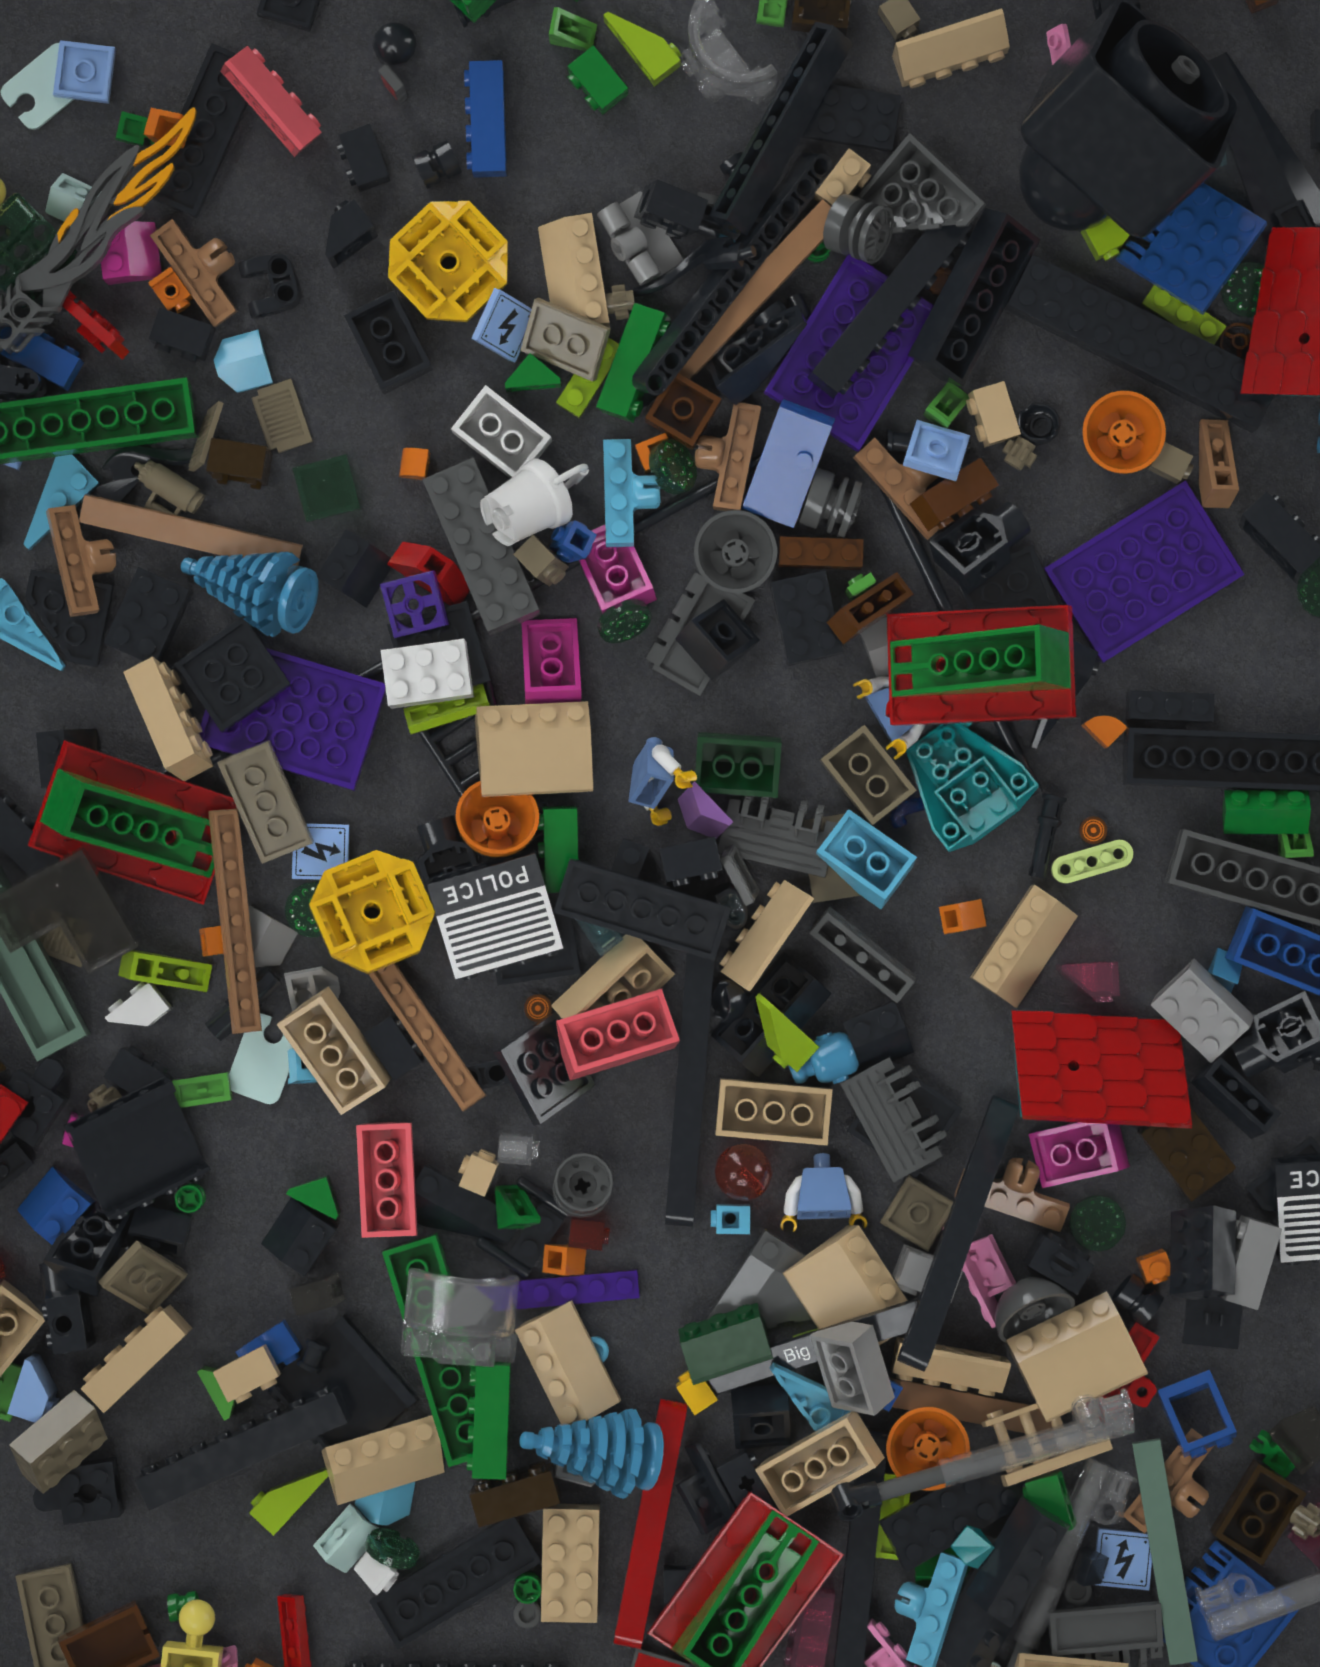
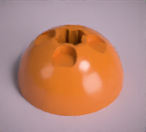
M1116 391L1101 397L1091 406L1083 423L1082 435L1086 451L1096 464L1110 472L1128 474L1140 471L1155 461L1164 446L1166 428L1160 410L1149 398L1133 391Z
M480 781L471 785L460 797L456 808V824L463 840L476 852L489 857H506L519 852L532 840L539 824V810L532 795L482 797Z
M919 1407L903 1414L892 1426L886 1444L887 1459L894 1474L900 1477L969 1457L970 1442L965 1428L951 1413L936 1407ZM956 1480L922 1490L932 1491L942 1489L952 1484Z

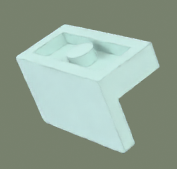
M62 173L50 188L45 212L65 221L75 208H78L80 211L92 186Z
M349 1504L313 1546L325 1562L347 1573L370 1547L368 1543L374 1542L382 1531L379 1527L367 1521L357 1507Z

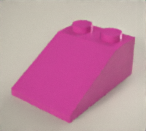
M605 525L591 530L597 534L592 544V550L585 559L579 560L605 621L608 622L624 614L625 611L629 610L631 612L657 600L654 588L635 547H606Z
M577 618L527 620L521 623L525 704L581 702Z
M1075 1122L1029 1134L1035 1162L1040 1170L1039 1178L1042 1188L1117 1172L1130 1167L1120 1125Z

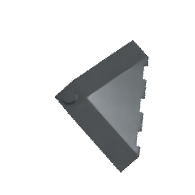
M911 133L907 135L857 195L858 198L865 200L866 203L873 202L892 210L894 215L892 234L905 233V230L919 229L920 231L935 230L948 225H956L957 227L969 226L986 206V203L922 139Z
M764 1228L707 1319H710L715 1314H724L736 1310L742 1305L758 1303L767 1329L777 1327L779 1323L793 1320L794 1323L812 1319L782 1274L804 1258L806 1254Z

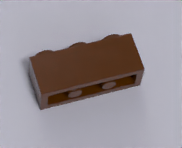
M979 458L959 471L957 481L945 479L921 494L910 505L927 531L932 530L936 526L941 530L954 521L952 516L955 514L962 517L974 509L971 504L977 502L978 505H981L992 498L991 491L998 487L999 484L983 460Z
M780 537L778 568L861 570L863 567L864 539Z
M896 572L841 608L827 621V624L844 645L886 617L887 614L898 609L913 595V592L898 572Z

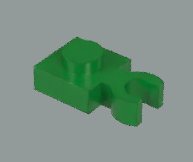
M122 111L115 140L142 147L145 139L149 140L150 144L153 145L154 142L144 135L148 118Z
M1261 1429L1257 1437L1264 1443H1259L1253 1439L1249 1447L1256 1453H1263L1265 1457L1262 1462L1283 1478H1286L1301 1461L1303 1455L1281 1438L1275 1443L1272 1441L1271 1435Z

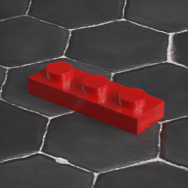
M279 1595L277 1600L284 1667H311L304 1595Z

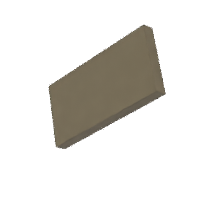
M270 740L217 762L262 864L313 844L314 840Z
M72 1563L17 1574L16 1581L34 1667H69L58 1643V1637L84 1625Z

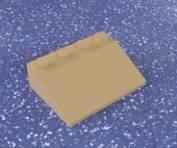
M588 701L480 706L476 708L475 730L482 797L593 791L591 726Z
M783 880L781 884L775 882L767 894L771 898L765 907L760 904L751 917L755 921L749 930L744 927L735 940L739 945L734 953L728 950L720 962V965L723 966L721 972L749 992L814 900L813 897L786 880Z
M847 1225L782 1273L818 1329L907 1301L859 1225ZM889 1339L880 1341V1342H878V1343H879V1345H881V1344H883L884 1342L888 1341Z
M1107 1291L1006 1340L1010 1354L1046 1422L1054 1420L1148 1374Z

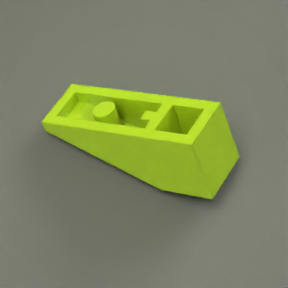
M606 12L603 15L604 23L654 87L680 67L681 60L679 57H681V53L672 42L668 45L664 38L610 12Z
M1111 218L1099 226L1081 231L1096 261L1101 258L1108 261L1120 254L1118 249L1123 246L1130 236Z
M123 948L118 976L134 981L207 992L212 965Z
M759 993L756 996V1002L767 1046L776 1053L772 1058L784 1069L789 1065L798 1072L819 1046Z
M326 1467L272 1487L266 1494L261 1490L250 1502L254 1507L249 1514L274 1536L328 1477Z

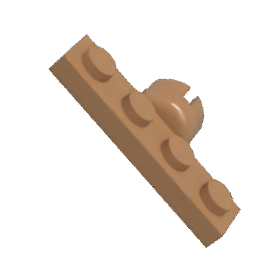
M173 219L150 235L213 327H217L238 312L218 283L219 276L235 264L232 253L225 251L228 247L218 238H213L201 248L195 249Z
M746 403L733 404L727 435L722 438L702 435L698 439V449L695 450L694 457L695 465L697 468L713 470L719 473L713 503L714 510H742L762 411L761 406Z
M876 438L870 441L853 457L927 540L939 530V527L936 526L932 530L927 531L910 505L939 476L899 464Z
M75 505L48 508L46 515L70 617L98 613L99 605L92 576L112 572L116 567V554L110 553V550L114 549L113 544L107 539L97 541L84 540Z
M1023 1158L1010 1159L1003 1177L1000 1179L994 1178L984 1207L1061 1232L1070 1204L1037 1193L1034 1190L1040 1175L1039 1167L1028 1160L1022 1173L1023 1166L1021 1164ZM965 1168L963 1169L962 1175H961L960 1180H959V1183H958V1185H957V1188H956V1191H955V1196H956V1193H957L959 1184H960V1182H961V1179H962V1176H963V1173H964Z
M1193 1428L1185 1436L1188 1443L1203 1438ZM1178 1445L1164 1463L1171 1506H1174L1188 1518H1193L1200 1511L1197 1506L1187 1499L1189 1496L1193 1497L1203 1506L1208 1501V1491L1194 1481L1192 1475L1213 1447L1206 1449V1454L1192 1459L1191 1456L1184 1458ZM1139 1494L1123 1514V1517L1145 1534L1147 1529L1141 1494Z

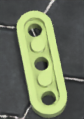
M1114 840L1056 858L1052 863L1051 873L1054 879L1060 883L1078 881L1127 866L1133 859V849L1124 840ZM1117 848L1123 852L1121 859H1116L1113 855L1114 850ZM1090 856L1096 859L1094 867L1087 865V859ZM1063 864L1068 865L1070 868L1067 875H1063L1060 872V867Z

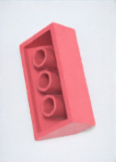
M246 46L225 62L220 72L295 157L322 133L319 129L321 124L311 113L307 115L300 106L303 104L293 92L288 93L284 89L282 78L274 70L270 72L263 64L265 59L255 48L251 50Z
M662 989L556 1021L561 1055L570 1081L674 1049L680 1041Z
M380 1122L356 1125L362 1238L417 1236L412 1123Z

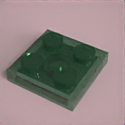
M347 454L293 468L307 523L361 509Z

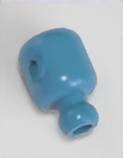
M831 1031L816 1037L817 1040L813 1042L819 1048L798 1072L789 1066L796 1084H802L814 1075L821 1083L833 1082V1084H837L849 1079L848 1075L855 1073L859 1064L848 1035L843 1032L832 1034Z

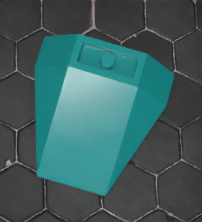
M960 723L941 724L906 750L931 829L948 852L979 841L1020 811L1039 787L1022 763Z

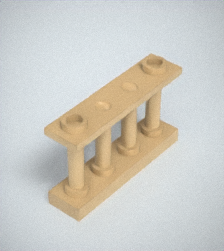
M1037 1403L1006 1414L1003 1413L1002 1409L986 1414L988 1420L981 1422L983 1427L993 1425L1008 1466L1005 1468L1007 1474L1001 1475L1004 1487L1113 1449L1109 1438L1101 1440L1100 1435L1097 1436L1086 1404L1076 1408L1086 1440H1084L1086 1446L1075 1449L1074 1444H1070L1060 1416L1051 1420L1060 1447L1058 1449L1059 1455L1049 1458L1048 1454H1044L1030 1411L1039 1409ZM1016 1416L1020 1417L1034 1456L1032 1459L1033 1464L1024 1468L1017 1461L1004 1424L1005 1420Z

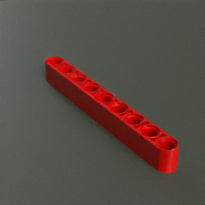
M660 1399L656 1424L660 1425L663 1433L662 1466L654 1487L648 1491L642 1490L613 1644L641 1649L686 1419L688 1407L686 1403Z

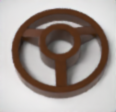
M1234 323L1226 327L1220 335L1219 347L1224 349L1223 337L1225 336L1231 340L1230 344L1236 350V356L1241 358L1242 350L1248 345L1251 333L1248 335L1243 333L1233 335L1226 331L1232 327L1239 326L1252 332V327L1244 323ZM1236 337H1241L1244 340L1243 346L1239 347L1235 344Z

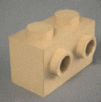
M848 149L816 191L814 200L820 202L823 199L832 207L839 196L843 194L852 195L858 187L862 189L872 176L869 174L871 164L851 149Z
M1004 381L973 390L968 394L969 399L966 400L967 408L970 415L975 416L977 422L975 433L978 441H983L984 447L1014 439L1021 434Z
M481 1149L479 1153L474 1151L471 1157L466 1155L459 1169V1173L463 1174L459 1186L485 1197L500 1161L495 1160L496 1155L484 1149Z
M264 1344L216 1369L213 1374L227 1402L229 1403L235 1399L238 1404L252 1396L250 1391L260 1386L263 1391L277 1383L275 1378L280 1376L281 1372L267 1345Z

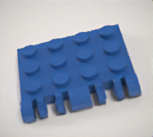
M1202 183L1172 212V216L1169 215L1154 230L1158 234L1157 237L1151 233L1147 237L1141 238L1151 244L1147 251L1136 242L1129 240L1125 244L1129 251L1122 249L1120 254L1117 255L1116 260L1204 315L1267 226V221L1205 183Z
M1215 1540L1209 1549L1226 1563L1222 1566L1207 1553L1202 1557L1208 1565L1218 1570L1215 1577L1211 1579L1202 1569L1194 1567L1191 1572L1205 1582L1207 1587L1203 1589L1188 1576L1184 1579L1187 1600L1192 1605L1189 1608L1198 1659L1196 1662L1189 1663L1194 1667H1254L1300 1607L1220 1542ZM1162 1625V1630H1163V1642L1166 1644L1165 1635H1164V1629H1163V1625Z

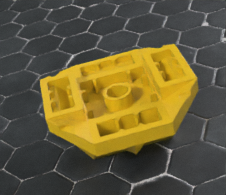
M470 201L430 202L390 239L388 278L426 319L468 322L488 303L494 288L502 290L507 285L508 241ZM447 257H453L457 260L454 268L445 269L441 266L442 261Z
M378 850L325 870L309 903L310 910L330 956L366 974L420 953L435 915V910L414 863ZM368 908H375L380 914L377 918L370 919L365 916L364 912Z

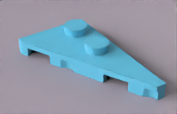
M73 455L55 457L24 541V545L28 550H31L50 532L46 515L48 508L69 505L77 507L83 501L85 494H90L100 485Z
M1 578L0 639L63 672L66 665L10 585Z
M774 1362L771 1364L770 1370L789 1394L802 1415L808 1420L813 1430L817 1431L851 1412L832 1407L826 1386Z

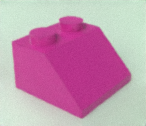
M134 221L115 236L107 255L101 262L103 280L108 285L150 280L162 273L159 248L150 236L157 230L155 222Z

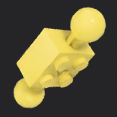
M196 1599L187 1602L182 1607L179 1613V1624L182 1630L187 1633L186 1643L167 1641L162 1650L161 1667H221L223 1647L203 1645V1635L212 1629L215 1622V1613L209 1603Z

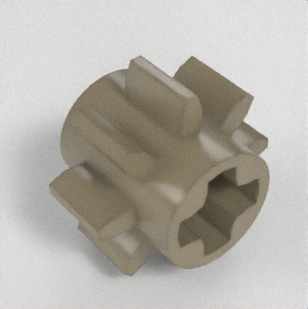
M625 284L611 286L612 293L605 294L608 314H615L616 320L628 319V312L632 311L634 305L633 290L625 291Z
M1020 436L1017 437L1015 442L1009 439L1002 451L1007 454L1004 461L1020 471L1024 466L1030 468L1037 458V455L1032 453L1036 446Z
M102 1084L89 1094L91 1100L88 1101V1108L90 1112H93L122 1096L116 1088L109 1087L107 1089L105 1084Z
M1309 1503L1307 1508L1299 1505L1290 1518V1523L1294 1525L1292 1527V1530L1295 1531L1294 1533L1304 1540L1309 1535L1316 1538L1320 1534V1508L1312 1503Z

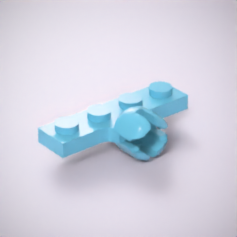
M631 439L603 440L606 547H634V511L638 509H657L660 506V480L656 475L637 476L633 474Z
M941 1552L928 1588L913 1582L903 1583L897 1593L908 1599L895 1600L896 1612L914 1619L916 1622V1630L906 1660L922 1667H936L968 1568L959 1557Z

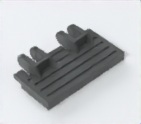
M745 796L741 814L739 811L742 801L729 799L726 815L733 823L721 834L718 853L722 854L726 847L734 844L742 859L826 878L829 865L816 854V851L838 823L826 820L824 832H820L825 812L824 805L819 804L816 808L813 828L811 830L803 828L809 808L807 801H801L796 824L793 826L795 813L772 808L770 819L766 820L771 797L761 798L758 817L749 815L754 796Z
M890 1057L841 1082L840 1085L894 1183L942 1157L937 1145L925 1151V1148L948 1135L945 1130L938 1131L933 1136L920 1141L917 1133L935 1125L939 1119L937 1115H933L914 1126L911 1125L912 1122L921 1118V1115L911 1096L900 1102L898 1099L921 1087L918 1081H913L904 1088L894 1092L890 1083L909 1075L913 1070L908 1065L885 1077L884 1074L895 1068Z
M1159 1601L1048 1610L1051 1656L1063 1657L1065 1655L1067 1658H1074V1654H1082V1659L1091 1660V1653H1094L1095 1660L1119 1662L1120 1651L1121 1663H1129L1128 1667H1131L1129 1650L1137 1649L1138 1667H1147L1146 1648H1150L1151 1659L1163 1658L1162 1612Z

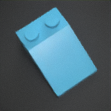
M849 809L816 851V854L859 895L879 909L884 907L905 879L917 858Z

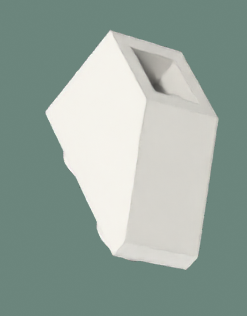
M141 982L130 990L132 996L125 1002L119 999L108 1008L110 1014L105 1019L108 1022L151 1026L173 1009V1007L153 983L145 985L144 982Z
M373 1543L372 1547H369L356 1563L354 1570L372 1592L378 1595L382 1589L387 1592L397 1580L399 1573L396 1571L399 1563Z

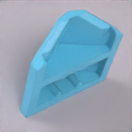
M259 330L222 339L214 358L219 378L237 393L273 384Z
M415 1482L355 1500V1506L370 1523L390 1525L410 1514Z

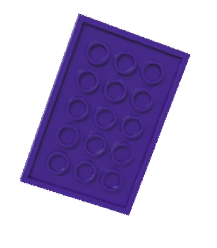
M849 254L807 320L806 327L796 338L771 379L764 394L780 404L785 399L835 418L829 435L858 452L914 361L908 354L934 305L922 298L912 311L906 308L901 314V317L905 320L895 332L889 329L884 336L888 341L878 353L872 350L867 357L871 362L863 372L859 374L855 371L850 378L854 383L844 395L838 393L832 399L807 377L888 278V276L869 264L855 259Z
M1186 480L1043 569L1064 604L1072 606L1074 620L1093 650L1098 652L1097 656L1101 663L1245 575Z
M266 648L291 683V686L224 733L220 731L207 710H205L201 722L202 732L199 734L202 741H206L210 748L233 755L270 740L282 770L355 791L386 695L385 683Z

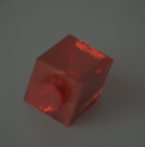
M572 1217L568 1247L602 1251L603 1244L608 1245L610 1228L605 1227L604 1220Z

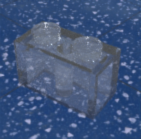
M502 1131L499 1137L497 1163L531 1166L533 1159L538 1160L540 1141H535V1134Z

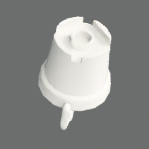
M535 458L520 467L518 474L484 496L485 498L480 502L484 522L487 526L493 523L497 529L492 535L503 545L510 546L546 528L554 529L570 522L573 510L568 489L574 484H578L588 474V465L580 464L558 475L554 468L543 460Z

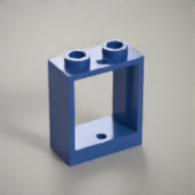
M1210 1370L1158 1390V1398L1184 1458L1187 1456H1191L1192 1459L1198 1458L1206 1454V1449L1217 1445L1218 1448H1223L1233 1443V1438L1236 1437L1237 1431ZM1208 1388L1226 1429L1188 1443L1171 1402Z

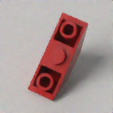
M402 542L387 564L406 577L435 570L442 600L450 606L463 602L470 592L466 580L457 565L431 546ZM419 580L414 581L432 594L431 587L428 584Z

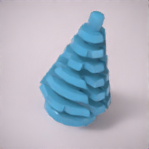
M256 553L246 555L245 557H243V554H236L230 557L222 555L215 558L213 556H204L198 561L188 557L181 563V571L184 574L195 575L193 576L194 581L202 588H206L208 594L218 598L219 601L234 609L235 611L233 612L237 616H244V620L267 636L274 637L281 632V628L292 634L300 632L311 618L317 602L319 588L316 572L306 567L302 568V566L293 565L300 561L293 553Z
M633 1408L624 1410L619 1414L617 1412L609 1413L602 1419L601 1416L590 1418L589 1421H575L571 1425L560 1424L555 1427L554 1431L552 1427L541 1428L538 1434L525 1431L521 1434L519 1440L520 1446L523 1449H536L537 1456L547 1460L550 1457L551 1463L564 1467V1464L567 1465V1472L574 1475L580 1474L583 1480L589 1483L595 1482L599 1488L605 1491L611 1490L613 1495L622 1499L628 1497V1493L631 1494L635 1486L646 1491L652 1489L658 1480L663 1460L664 1441L660 1425L647 1422L642 1426L641 1418L637 1410H633Z

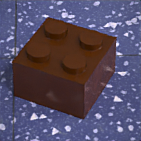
M678 373L667 389L656 398L645 417V423L662 433H666L667 436L693 451L698 439L702 436L719 408L721 398Z

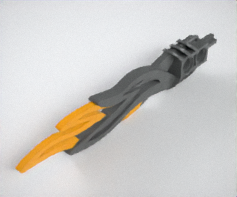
M191 108L165 136L150 147L141 151L140 146L135 145L116 159L94 183L80 211L78 208H75L66 218L52 242L48 255L30 269L19 273L16 277L14 288L12 283L8 286L7 296L5 298L3 294L0 296V332L5 327H11L12 334L7 339L0 338V353L3 349L10 355L13 352L19 353L33 337L41 335L45 331V329H42V326L51 324L54 318L50 317L62 311V305L73 283L93 271L107 255L115 236L144 215L145 210L143 207L162 189L171 177L175 168L173 163L167 165L140 187L139 185L155 169L171 159L182 147L194 125L197 115L196 108ZM180 133L176 142L162 156L142 168L118 194L125 179L137 165L162 150ZM154 186L149 192H147L141 198H139L132 204L124 207L123 209L115 212L105 220L111 205L119 206L126 204L132 199L142 194L144 191ZM69 227H70L69 233H68V234L66 235V237L64 238V236H65L67 230H68ZM84 238L81 246L82 253L68 266L55 272L66 262ZM99 245L90 258L85 261L88 255ZM43 292V307L36 304L26 293ZM22 306H29L30 313L24 318H19V309Z

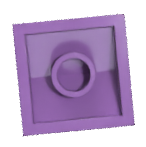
M694 781L692 783L693 787L687 788L678 798L686 826L690 830L717 839L733 821Z

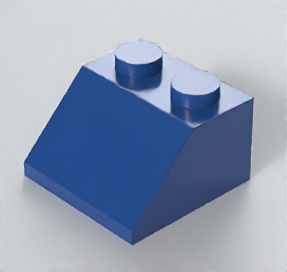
M52 1166L17 1210L34 1231L53 1245L55 1239L61 1233L68 1232L75 1225V1221L80 1216L84 1217L96 1201Z

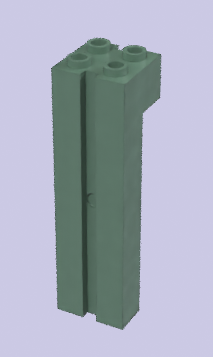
M0 865V993L35 1059L42 1061L91 1033Z

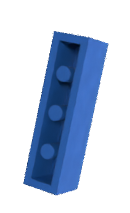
M469 61V70H464L465 87H470V97L465 98V113L471 114V125H466V142H471L472 152L466 155L467 169H472L473 177H507L503 61Z
M5 327L2 329L0 338H9L12 334V328ZM44 332L39 336L33 337L19 353L13 352L10 355L4 349L0 353L17 364L33 370L39 376L66 391L70 389L84 364L78 358L80 354L78 351L67 345L63 349L54 344L55 339Z

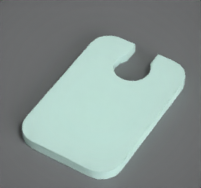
M59 43L51 45L6 82L1 89V96L10 108L17 103L18 98L23 94H29L34 97V108L18 117L28 129H39L75 100L53 96Z
M260 1013L262 1031L243 1034L229 1073L231 1091L265 1104H273L281 1097L289 1075L288 1050L293 1047L284 1035L278 1043H270L265 1039L264 1031L270 1025L272 1017Z

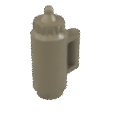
M149 460L146 464L139 462L134 464V467L139 471V481L144 483L146 488L153 491L144 508L180 516L182 511L185 513L189 511L194 514L201 506L205 495L200 493L201 489L167 467L152 460ZM159 495L176 506L175 512L172 513L155 502L156 497Z

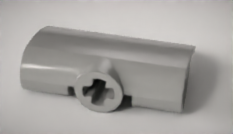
M641 191L620 204L614 202L597 214V217L611 238V248L614 255L620 261L625 260L640 286L667 273L683 260L670 236L665 234L666 230L657 226L656 229L647 228L640 224L641 220L634 218L642 195Z

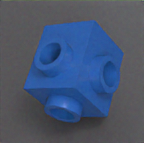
M570 521L554 529L551 535L553 540L549 548L556 552V556L564 562L571 563L582 560L591 552L592 544L597 534L579 521Z

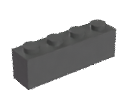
M830 906L812 927L810 934L896 1003L900 1001L914 984L916 975Z

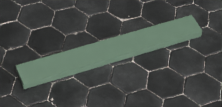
M1160 1438L1132 1442L1158 1600L1161 1603L1162 1623L1169 1664L1176 1665L1196 1662L1198 1659Z

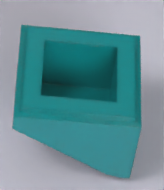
M966 1526L951 1545V1548L965 1565L977 1569L995 1548L980 1529L972 1526Z

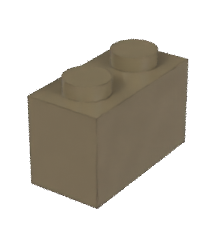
M534 535L513 554L537 579L549 587L560 582L566 575L565 571L569 567L556 556V553L545 542Z

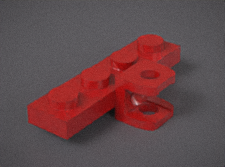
M69 291L62 307L82 324L77 331L101 353L106 350L100 345L103 342L123 360L130 351L122 345L125 339L120 335L121 333L96 310L91 314L92 310L81 300L76 304L74 302L76 296Z
M1135 1322L1129 1331V1335L1144 1363L1160 1337L1138 1322ZM1142 1376L1087 1403L1086 1407L1094 1428L1101 1432L1122 1397L1139 1407H1147L1157 1392L1154 1383L1145 1376ZM1140 1387L1147 1389V1394L1143 1397L1137 1395V1390Z

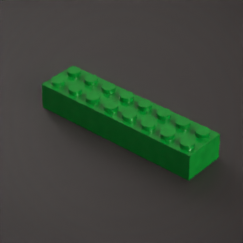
M187 377L0 403V464L198 437L191 384Z
M437 1232L386 1248L382 1251L444 1455L448 1467L467 1462V1454H473V1442H468V1426L474 1425V1414H469V1398L475 1397V1386H470L471 1368L476 1369L477 1358L467 1326L435 1329L430 1324L456 1291Z

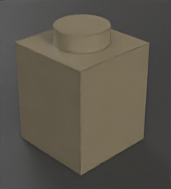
M888 0L879 6L878 15L895 41L901 37L905 40L918 31L916 27L919 26L920 17L908 0Z
M1164 442L1159 456L1149 465L1147 470L1178 484L1182 478L1188 479L1194 465L1190 464L1193 456Z

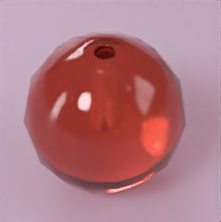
M746 1143L731 1145L725 1149L718 1157L714 1169L716 1182L721 1191L731 1199L739 1201L758 1198L767 1190L772 1177L771 1163L764 1151L755 1145Z

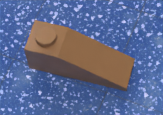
M1201 419L1199 422V489L1202 507L1230 508L1239 491L1228 420Z

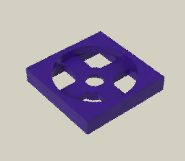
M435 570L380 584L394 638L449 624ZM419 580L428 584L431 587L432 594L426 596L417 594L414 581ZM402 584L405 597L402 602L392 604L394 592ZM411 599H416L419 602V607L416 610L409 607ZM435 605L437 610L436 616L429 624L425 625L422 611L424 607ZM401 613L410 615L414 628L402 624L395 615Z

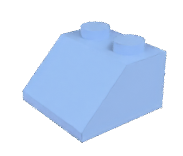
M34 1353L24 1360L7 1413L31 1422L38 1421L59 1403V1398H56L58 1389L39 1354Z

